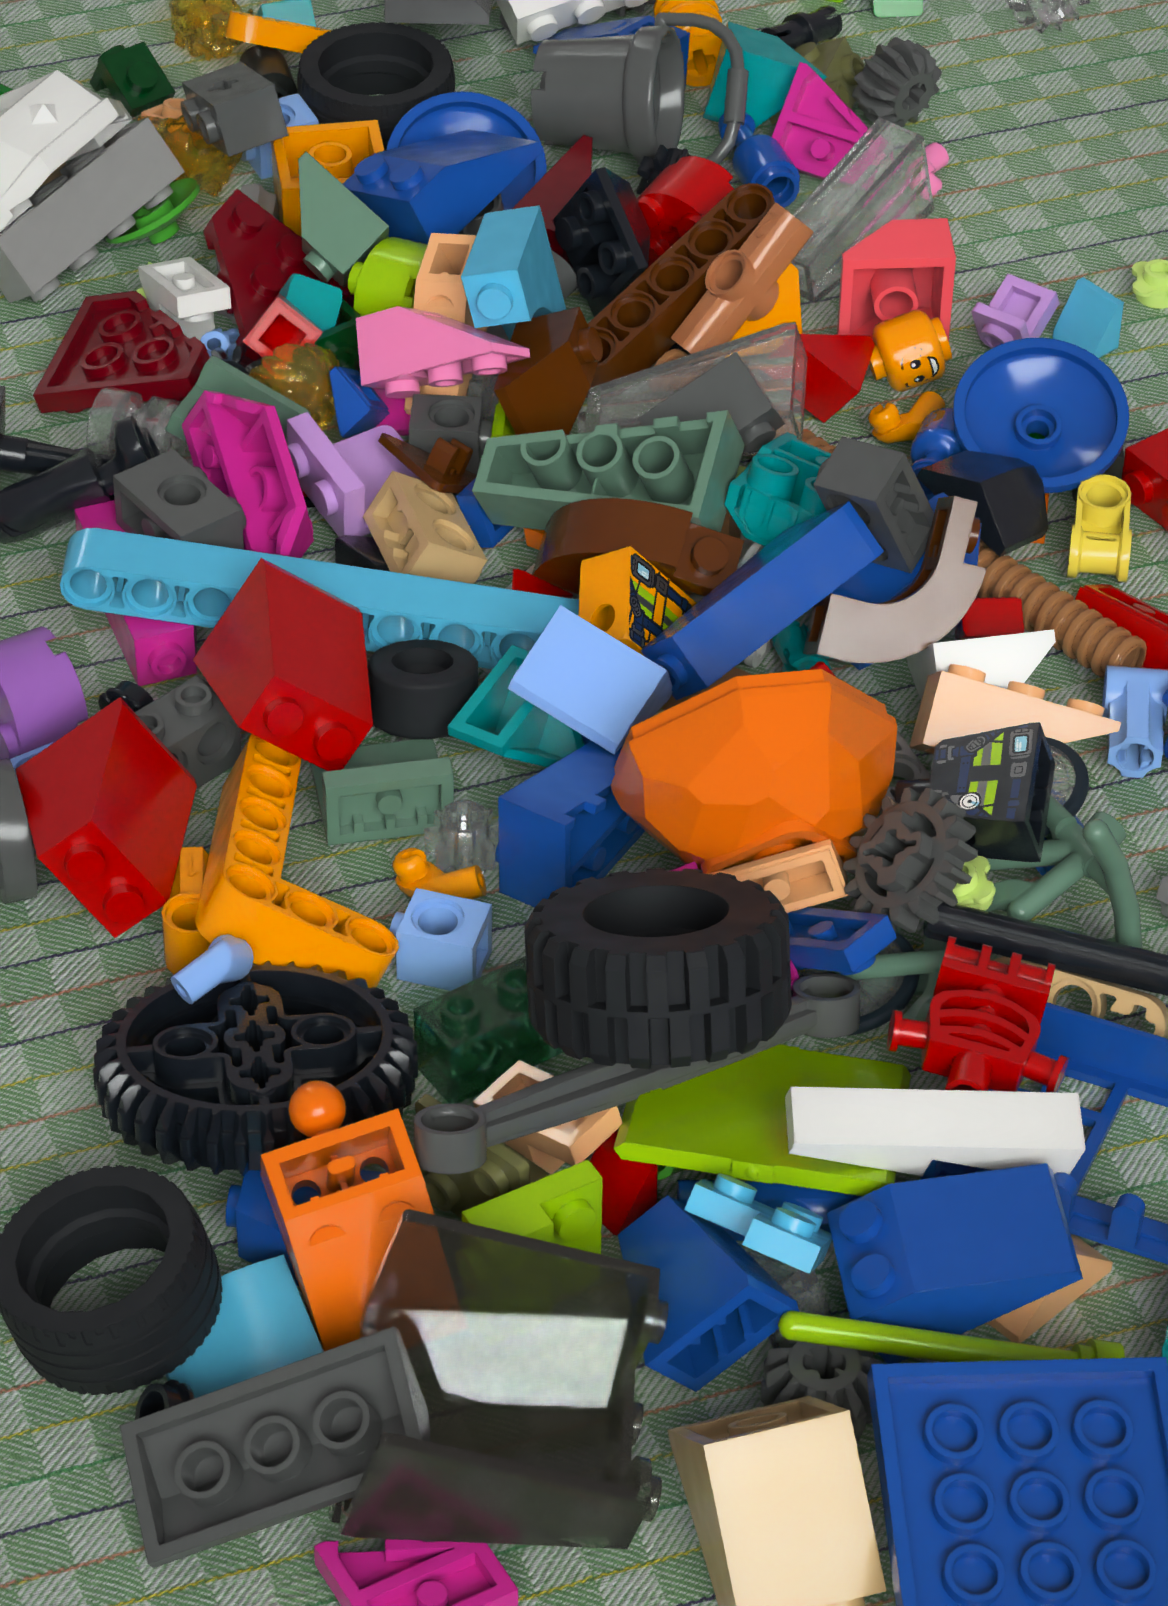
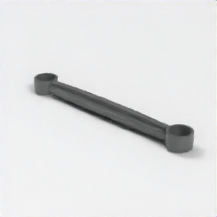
M813 974L798 979L793 984L790 1014L776 1035L767 1042L760 1040L755 1049L746 1053H730L727 1059L711 1063H708L706 1060L691 1062L690 1066L671 1068L670 1065H652L651 1069L631 1068L630 1064L616 1063L614 1066H607L592 1062L479 1107L447 1103L424 1108L414 1116V1153L420 1168L438 1174L470 1172L481 1167L486 1162L487 1147L636 1100L639 1095L658 1088L664 1090L801 1035L817 1038H838L850 1035L860 1027L861 986L856 980L838 974Z

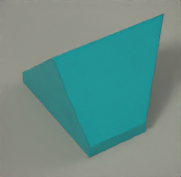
M729 21L726 24V27L732 30L742 48L744 68L749 71L746 113L753 118L755 128L782 110L800 62L809 65L823 80L827 78L824 73L779 37ZM723 41L702 117L715 122H719L720 117L724 114L728 69L731 68L730 53Z
M511 645L447 726L448 735L502 757L549 767L584 746L583 738L577 731L508 689L511 679L530 652Z

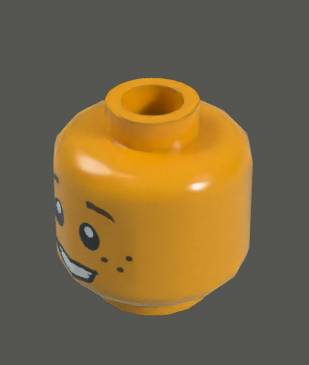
M913 310L879 322L873 328L872 337L875 346L869 366L875 380L886 377L889 385L894 390L904 392L937 380L945 373V362L952 359V352L945 330L938 317L930 319L925 312Z

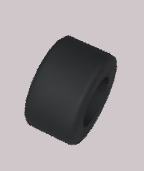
M417 639L401 641L380 648L368 660L367 668L373 724L376 728L390 735L408 739L449 737L447 726L478 688L477 659L470 651L453 643Z

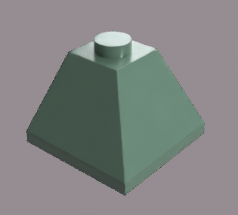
M305 152L298 159L302 251L306 254L303 262L322 281L327 283L333 278L344 288L348 285V277L353 265L356 262H365L372 249L379 242L389 237V225L308 152Z

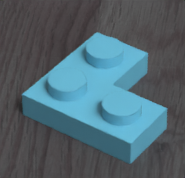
M718 1173L714 1183L706 1179L695 1183L684 1209L685 1211L745 1236L743 1246L808 1274L813 1272L824 1261L832 1242V1236L830 1232L820 1229L824 1219L820 1215L789 1202H784L781 1208H771L754 1200L757 1193L756 1188L724 1174Z

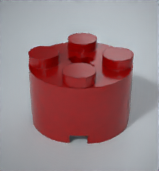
M686 156L680 158L676 163L666 167L637 198L651 231L648 267L734 189L729 184L733 176L725 168L702 157Z

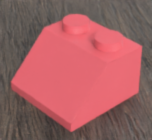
M948 218L891 220L842 253L837 335H870L873 340V328L879 322L913 310H921L930 319L935 317L940 319L949 342L956 255Z

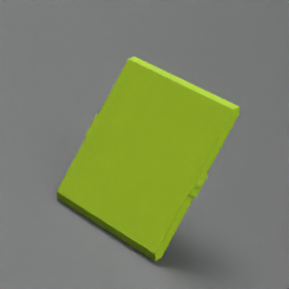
M779 1044L664 1090L658 1088L639 1095L638 1099L627 1102L622 1115L623 1124L619 1127L613 1149L623 1160L714 1174L720 1173L735 1179L767 1184L779 1183L864 1196L885 1185L895 1183L896 1172L789 1154L785 1096L790 1087L909 1089L911 1074L903 1064L799 1049V1047Z

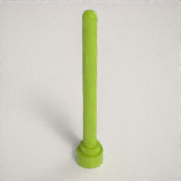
M799 1311L784 1313L778 1322L780 1334L792 1341L940 1362L1125 1358L1124 1348L1121 1343L1098 1339H1089L1085 1345L1075 1344L1071 1350Z

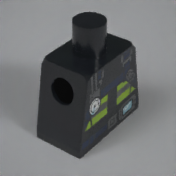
M1040 722L942 740L935 746L930 778L898 780L895 787V801L900 803L904 788L910 787L922 794L926 787L930 788L966 810L963 819L975 826L976 833L965 843L978 850V856L989 859L1041 862L1055 761Z

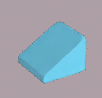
M1082 277L1077 280L1055 325L1052 338L1077 345L1100 358L1119 346L1124 302Z

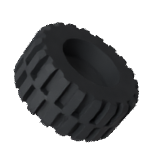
M665 868L646 869V872L629 873L628 871L610 873L609 877L600 879L590 877L577 881L574 887L568 888L563 886L553 891L548 899H542L535 906L525 924L524 936L530 1022L548 1045L554 1049L561 1048L566 1055L579 1060L587 1057L592 1058L595 1064L614 1066L616 1063L630 1064L631 1068L651 1069L652 1065H670L671 1068L690 1066L691 1062L706 1060L708 1063L727 1059L730 1053L739 1052L743 1054L757 1047L760 1040L766 1042L776 1035L779 1028L782 1027L792 1008L789 917L785 908L770 890L764 891L760 884L751 880L741 882L736 879L735 875L721 872L715 875L705 874L702 870L698 869L666 871Z

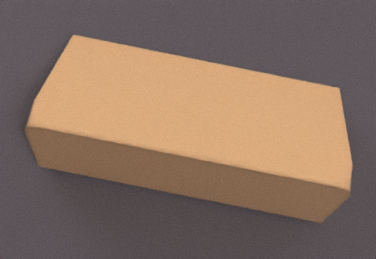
M831 839L709 873L712 875L719 872L735 875L736 879L741 882L751 880L760 884L764 891L770 890L785 908L786 913L850 896L845 893L844 889L848 884L847 873L843 869V861Z

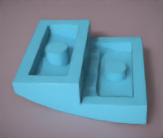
M284 1254L256 1262L221 1276L222 1303L219 1305V1315L217 1314L216 1322L215 1325H212L210 1334L205 1337L203 1344L195 1350L196 1352L186 1359V1362L165 1375L168 1381L177 1380L180 1383L188 1384L194 1393V1397L197 1398L324 1352Z

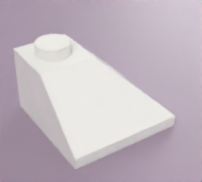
M1053 629L939 642L928 645V648L907 657L908 667L920 700H922L928 675L939 671L948 672L950 664L980 670L986 673L984 683L1007 689L1010 681L1025 683L1056 642L1055 632Z

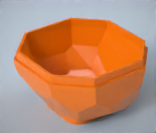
M823 669L736 676L631 726L614 766L615 775L611 783L612 793L620 808L650 836L685 864L695 861L698 869L702 870L705 874L827 839H831L844 863L857 856L856 848L849 843L851 837L863 836L868 830L864 824L863 817L867 813L876 818L878 817L882 806V799L885 798L894 773L897 723L895 717L887 713L885 704Z

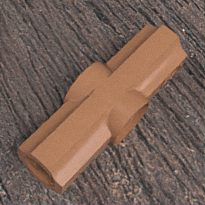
M775 202L739 250H727L712 261L705 277V284L708 290L671 336V339L704 365L710 367L746 320H758L772 310L779 295L778 278L813 235V231Z

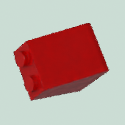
M260 558L193 658V661L239 728L326 771L344 769L373 726L362 613L357 607Z
M119 697L15 769L37 858L114 938H117L164 906L169 900L197 788L195 778L126 702Z

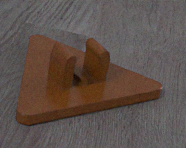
M382 433L378 440L381 445L435 491L441 493H460L477 476L466 470L472 457L473 449L455 438L450 443L441 437L438 438L431 453L386 433Z

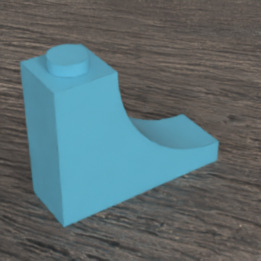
M540 205L485 213L461 279L474 327L481 328L501 325L510 341L516 323L531 321L533 317L566 310Z

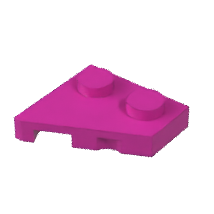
M802 62L799 63L772 138L779 142L798 172L865 193L883 142L809 65Z
M481 1535L444 1537L435 1542H424L416 1538L385 1539V1551L339 1553L338 1541H324L314 1546L315 1566L341 1606H518V1588Z

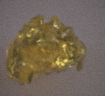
M170 0L171 29L175 32L174 43L183 49L186 46L192 57H200L205 54V59L211 61L214 55L217 59L228 58L235 46L244 43L225 37L230 11L243 12L235 0ZM250 8L247 13L253 14V10Z
M183 115L178 119L138 116L137 121L146 117L149 118L185 170L174 181L193 178L198 182L200 191L204 190L212 197H217L218 192H221L222 187L229 182L230 175L240 161L243 152L228 157L212 144L208 145L196 131L191 132Z
M305 343V347L295 344H284L276 347L273 351V356H264L261 359L262 365L252 368L249 376L309 410L311 417L323 430L327 429L328 423L333 419V415H336L329 372L335 366L339 367V360L336 359L335 354L331 350L312 343Z

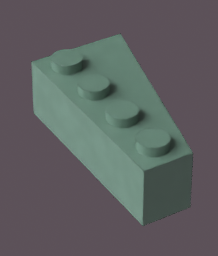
M728 410L707 412V419L680 422L678 416L653 419V425L620 429L618 423L595 425V431L566 435L562 429L487 438L472 492L491 523L497 525L545 530L551 516L565 505L587 499L621 498L648 501L692 512L691 523L721 532L727 508L724 505L730 482L736 479L745 444Z

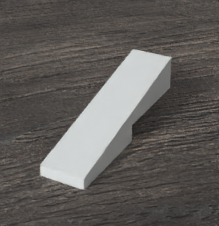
M790 1087L785 1096L789 1154L919 1176H923L932 1160L990 1170L1047 1163L1054 1174L1057 1172L1070 1174L1086 1150L1079 1093Z

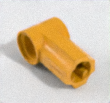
M182 847L170 898L164 904L161 913L164 960L167 969L173 975L208 950L211 944L201 936L195 922L209 853L203 847Z

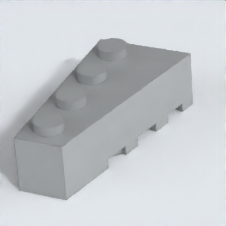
M148 117L126 125L100 148L90 151L80 158L72 159L60 170L61 176L40 187L29 197L34 207L28 208L0 232V290L9 303L29 296L36 302L49 295L61 284L57 276L67 267L74 271L88 263L99 253L95 245L105 236L110 240L120 236L136 223L132 214L143 205L147 210L151 209L173 193V189L169 184L184 173L185 170Z

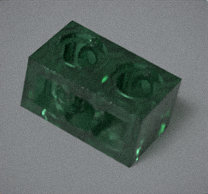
M526 956L413 1009L414 1040L417 1041L418 1070L448 1103L458 1104L486 1090L518 1060L536 1066L563 1053L561 1048L554 1049L548 1045L530 1022Z

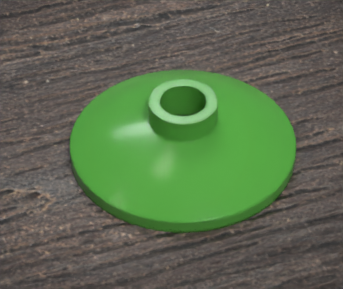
M184 178L171 182L169 185L173 189V193L168 198L148 210L143 205L132 214L136 223L130 229L112 240L105 236V241L110 244L129 243L148 237L152 244H159L171 238L180 229L176 220L191 206L200 191L198 182L193 178Z

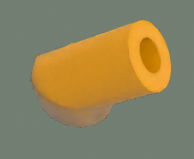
M926 391L921 394L909 412L900 415L896 405L887 403L884 408L880 404L873 408L868 416V421L874 428L872 435L877 440L886 444L914 440L924 419L931 412L945 408V402L939 394Z
M418 848L402 850L393 860L392 867L397 874L395 878L396 884L401 892L412 898L416 888L471 900L486 896V883L478 865L444 873L434 864L428 862L425 852Z

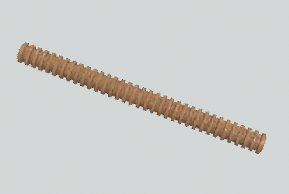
M671 349L663 354L653 367L650 375L651 390L666 400L710 370V368L704 364L701 365L698 360L689 357L688 354L680 349ZM778 412L786 424L776 430L774 439L788 432L797 436L798 440L831 454L836 448L835 446L829 445L821 437H816L810 430L803 429L800 424L794 420L790 421L786 415ZM758 451L752 452V455L755 456ZM980 539L978 566L987 569L976 597L1021 598L1024 629L1028 632L1054 629L1056 642L1052 647L1057 650H1063V654L1071 659H1077V662L1086 669L1091 668L1092 672L1100 678L1105 676L1106 665L1142 668L1147 651L1144 640L1138 636H1132L1131 632L1124 627H1117L1114 621L1109 618H1103L1101 613L1095 609H1089L1088 605L1084 602L1074 600L1071 594L1066 591H1060L1058 586L1052 582H1046V579L1041 575L1032 573L1028 567L1018 564L1009 555L999 557Z

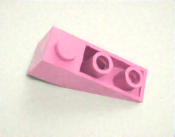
M397 306L356 318L361 386L384 389L385 395L388 398L413 397V394H420V386L428 384L432 387L456 386L462 384L463 375L469 373L480 376L507 372V363L530 358L529 348L435 312Z

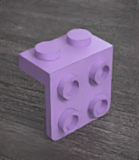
M306 412L287 419V445L300 487L338 537H362L370 534L371 532L363 515L390 473L396 471L420 479L378 442L382 433L402 441L404 440L393 427L381 425L332 444L310 414Z

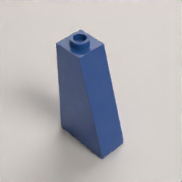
M847 501L784 530L642 648L641 652L646 658L668 671L672 684V696L675 700L706 689L870 564L884 550L850 501Z

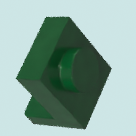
M144 41L125 48L123 45H117L105 51L98 58V65L90 80V84L95 92L108 88L113 98L122 102L132 118L141 115L142 111L163 104L164 100L173 98L176 93Z

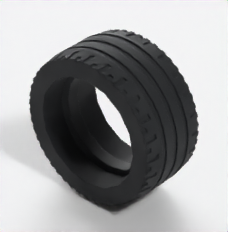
M370 22L356 25L351 24L350 26H343L339 29H333L331 32H326L316 40L314 39L307 46V49H304L298 67L297 92L317 117L319 124L378 120L384 151H386L395 126L410 109L433 96L455 92V73L449 50L446 49V46L439 39L437 40L427 32L411 26L394 23Z
M109 1165L103 1166V1168H91L88 1171L82 1170L77 1172V1174L68 1175L60 1181L53 1182L47 1188H43L40 1190V1193L34 1194L26 1204L24 1203L17 1213L13 1214L11 1221L5 1225L3 1233H0V1313L23 1356L39 1375L51 1384L54 1383L61 1389L66 1388L67 1391H77L79 1394L85 1395L86 1393L91 1395H110L115 1392L119 1394L130 1389L132 1391L138 1389L139 1386L151 1384L152 1381L163 1378V1375L174 1371L177 1366L182 1365L189 1356L196 1352L195 1350L203 1344L205 1337L210 1334L212 1325H215L217 1314L219 1315V1305L222 1303L221 1292H223L217 1256L198 1213L184 1193L172 1181L169 1182L166 1177L159 1176L154 1171L149 1172L145 1168H135V1166L123 1167V1165H116V1167H110ZM154 1248L165 1252L163 1260L148 1280L120 1301L91 1311L59 1312L51 1309L53 1298L70 1276L94 1259L123 1249Z

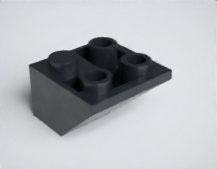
M606 167L595 169L552 220L558 244L567 253L576 274L578 290L582 297L587 300L594 317L647 269L651 235L649 226L630 183Z

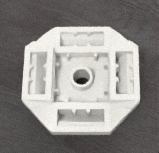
M58 70L0 95V232L33 205L29 197L36 192L59 166L66 161L100 148L133 120L121 101L108 97L103 98Z

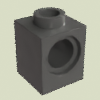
M413 394L409 423V444L431 453L438 438L441 437L449 443L455 438L473 449V454L466 470L477 475L481 455H483L487 438H491L493 421L483 420V397Z

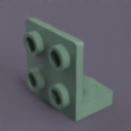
M412 739L359 746L344 769L326 771L310 763L328 846L454 830V773L450 757L438 758L433 739Z

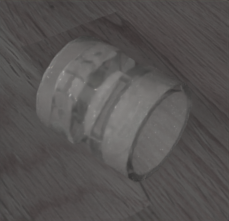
M106 386L98 393L92 405L87 423L86 446L96 454L114 456L116 451L114 426L117 421L133 416L140 429L146 427L149 430L160 454L174 449L184 458L187 444L165 430L172 413L181 402L152 396L146 404L141 394Z

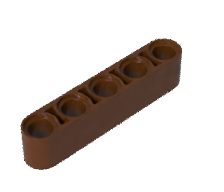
M748 183L740 185L729 192L588 323L589 327H594L600 335L603 357L598 362L591 387L586 396L587 399L594 402H605L616 398L676 343L671 339V336L708 290L705 284V277L712 261L727 250H739L775 204L773 194L766 186Z

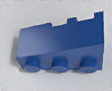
M590 741L498 797L499 842L496 847L495 860L499 863L500 893L535 908L542 899H548L553 891L563 886L571 888L576 885L577 881L590 877L596 879L604 878L643 835L645 830L620 808L612 793L611 783L615 775L614 766L622 747L615 754H612L593 741Z

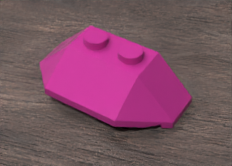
M204 390L181 424L193 465L201 468L210 482L227 497L235 498L242 507L246 518V527L243 530L244 550L302 558L314 541L313 525L308 515L306 502L276 407L217 391Z

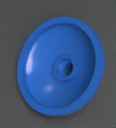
M450 92L433 96L410 109L395 126L390 136L387 150L467 129L539 141L540 144L541 141L530 123L508 104L484 94ZM544 151L500 192L504 210L512 209L546 174L547 165Z
M1024 338L1009 341L988 350L969 366L957 386L952 417L955 435L963 451L968 450L1019 458L1035 467L1043 481L1044 493H1058L1078 488L1082 481L1096 475H1102L1114 463L1125 443L1129 426V406L1124 389L1118 378L1103 361L1089 351L1061 340ZM1040 433L1045 439H1035L1028 436V434Z

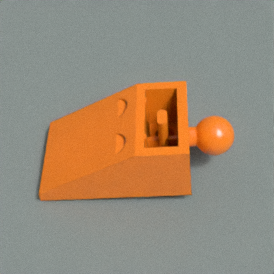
M318 1080L304 1083L298 1087L292 1094L289 1102V1117L293 1126L300 1133L311 1138L261 1154V1178L323 1351L394 1326L399 1330L406 1350L468 1329L466 1316L425 1181L399 1109L397 1108L339 1128L346 1114L345 1100L341 1092L332 1084ZM369 1164H378L386 1170L385 1173L379 1174V1178L367 1182L360 1175L361 1170ZM301 1187H311L319 1194L310 1198V1201L299 1205L292 1198L294 1192Z

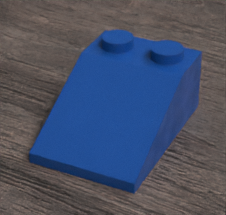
M467 129L375 153L359 162L354 169V173L343 185L389 225V237L428 244L431 233L458 234L544 150L539 141Z
M1047 1163L891 1183L826 1213L850 1319L961 1335L1083 1279L1055 1176ZM878 1353L887 1364L899 1363L910 1358Z

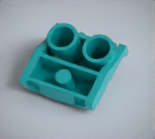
M788 432L763 445L758 453L753 456L746 469L730 482L724 503L743 536L766 546L784 530L826 512L813 484L817 479L820 466L826 459L830 458L831 453L798 440L797 436Z

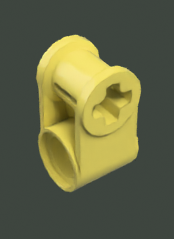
M1104 474L1096 475L1080 483L1077 493L1074 524L1071 527L1067 577L1076 578L1079 572L1113 575L1116 577L1117 582L1127 583L1132 529H1129L1131 491L1125 481L1115 476Z

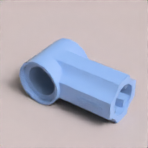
M1106 665L1102 706L1105 708L1103 717L1121 722L1118 732L1108 734L1107 764L1115 766L1123 777L1143 778L1147 772L1161 767L1163 725L1166 722L1168 708L1162 702V697L1168 689V670Z

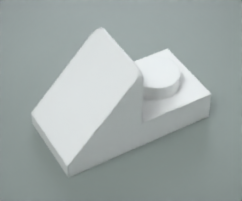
M192 257L138 266L139 278L149 307L155 312L161 310L180 325L183 334L189 339L194 336L201 338L205 333L215 329L214 312L232 308L230 287Z

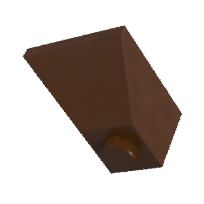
M580 307L533 317L531 321L516 323L510 341L529 348L530 358L507 363V372L498 375L494 387V392L516 435L562 429L566 435L570 434L591 387L598 362L603 357L600 335L594 327H589Z

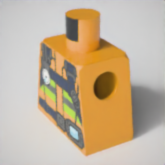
M631 546L585 559L581 562L578 616L642 655V648L697 604Z

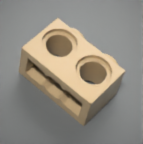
M392 471L363 515L390 572L474 584L488 561L452 493L435 491L420 479Z

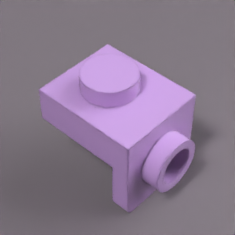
M1007 274L990 304L986 305L977 302L971 313L979 338L992 349L1013 340L1039 338L1057 309L1059 300L1055 291Z

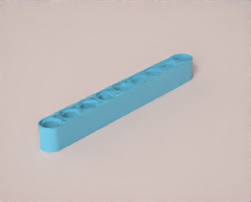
M85 528L77 531L70 537L60 580L61 593L66 601L82 609L214 628L260 558H263L357 607L363 617L366 651L376 652L382 647L401 641L415 639L438 640L456 644L470 651L477 659L478 667L493 669L511 645L530 651L560 605L579 615L578 599L101 528Z

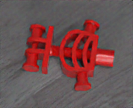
M949 936L926 1021L902 1018V1011L893 1010L888 1029L887 1050L896 1052L898 1045L921 1049L922 1070L948 1077L945 1090L988 1091V1089L1016 1092L1025 1077L1047 1086L1046 1092H1056L1064 1076L1069 1058L1060 1055L1058 1060L1035 1052L1040 1036V1023L1050 993L1056 964L1048 963L1047 969L1021 962L1022 954L1012 952L1009 965L990 960L993 946L983 944L981 951L957 945L955 944L957 937Z

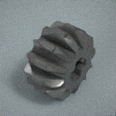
M894 37L887 46L879 44L876 47L875 55L870 59H864L866 65L863 71L854 77L858 85L855 87L852 97L858 102V108L864 112V116L874 124H880L884 128L890 126L899 131L905 126L907 121L915 123L919 113L924 108H929L928 102L930 98L940 90L935 83L940 79L942 71L936 66V59L930 56V52L919 43L914 44L909 39L903 41Z
M784 1338L780 1343V1348L769 1349L768 1357L764 1361V1380L761 1381L760 1394L761 1402L764 1403V1406L811 1396L848 1409L851 1414L855 1439L859 1441L862 1432L866 1429V1424L872 1423L867 1375L871 1364H882V1361L873 1359V1352L792 1341Z

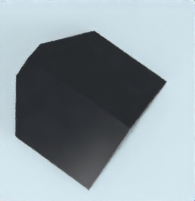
M965 450L922 468L917 475V479L935 496L944 492L949 497L957 496L978 502L974 517L980 519V539L999 557L1042 538L1049 529L1043 481L1033 465L1019 458Z

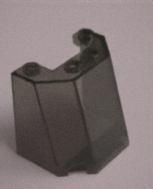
M408 1209L403 1211L366 1298L360 1321V1338L394 1326L399 1330L428 1408L431 1442L390 1432L380 1435L354 1497L329 1506L328 1518L331 1522L339 1523L338 1531L340 1534L355 1538L628 1549L642 1520L652 1522L662 1491L661 1477L652 1475L651 1460L641 1456H635L631 1460L632 1446L635 1445L638 1439L644 1413L643 1403L634 1401L635 1370L648 1343L659 1344L668 1318V1302L659 1299L660 1268Z

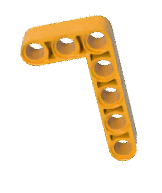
M251 734L222 787L195 919L196 928L209 943L220 935L226 934L246 940L253 950V963L256 965H264L267 961H270L272 965L287 966L294 961L297 967L307 969L320 965L325 973L330 974L338 970L345 971L348 980L361 978L366 980L368 988L377 987L399 949L398 940L387 927L374 919L281 879L301 758Z

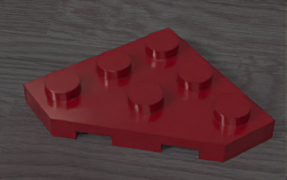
M236 189L212 216L203 230L207 247L210 250H215L221 269L216 277L230 287L232 308L226 309L227 314H234L240 335L236 340V345L243 343L242 341L246 334L278 295L292 274H301L326 283L318 278L303 262L306 254L302 251V237L289 229L239 189ZM331 278L326 284L343 290L342 298L354 309V295L349 292L348 285L343 288ZM246 345L245 356L253 361L263 358ZM268 361L259 368L260 375L285 394L290 391L301 377L298 365L288 377Z
M137 291L87 296L33 393V397L40 413L59 411L77 413L87 408L114 405L126 408L137 403L160 400L179 402L183 401L196 385L201 371L210 357L204 343L195 336L190 339L185 336L177 322L161 310L153 311L149 307L146 298Z

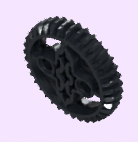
M267 961L264 965H253L243 979L217 985L193 1004H188L177 993L172 985L171 977L166 979L165 987L150 986L145 988L144 997L135 996L127 999L126 1008L113 1012L112 1021L102 1026V1038L96 1041L93 1068L94 1090L97 1091V1102L101 1105L102 1117L109 1119L111 1131L122 1134L124 1144L139 1145L142 1155L152 1156L160 1154L162 1163L168 1165L182 1161L187 1171H193L203 1166L211 1168L214 1175H218L223 1170H239L243 1177L249 1170H261V1154L311 1138L303 1135L293 1126L288 1112L292 1094L304 1083L316 1080L325 1081L335 1086L341 1092L345 1100L346 1114L339 1128L397 1108L400 1111L401 1117H403V1108L411 1105L412 1093L415 1090V1078L418 1077L417 1041L414 1040L413 1028L409 1026L408 1014L399 1011L398 1001L385 998L383 989L376 987L368 988L365 979L356 978L348 980L345 971L338 970L329 974L323 972L320 965L307 969L297 967L294 961L287 966L272 965L270 961Z

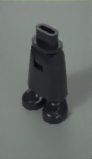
M133 416L117 421L114 426L116 451L113 458L104 464L97 454L89 448H85L62 463L1 490L0 542L7 544L32 538L75 520V508L115 500L113 475L161 455L149 430L146 427L140 429Z

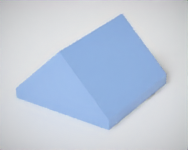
M562 605L559 606L511 679L508 687L510 691L612 754H615L623 746L630 727L652 717L670 699L673 692L666 669Z

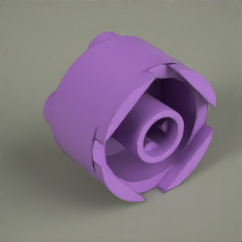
M43 626L0 640V759H12L48 743H54L76 728L77 723L88 719L86 701L72 662L66 652L53 654L45 641L56 637L49 629Z

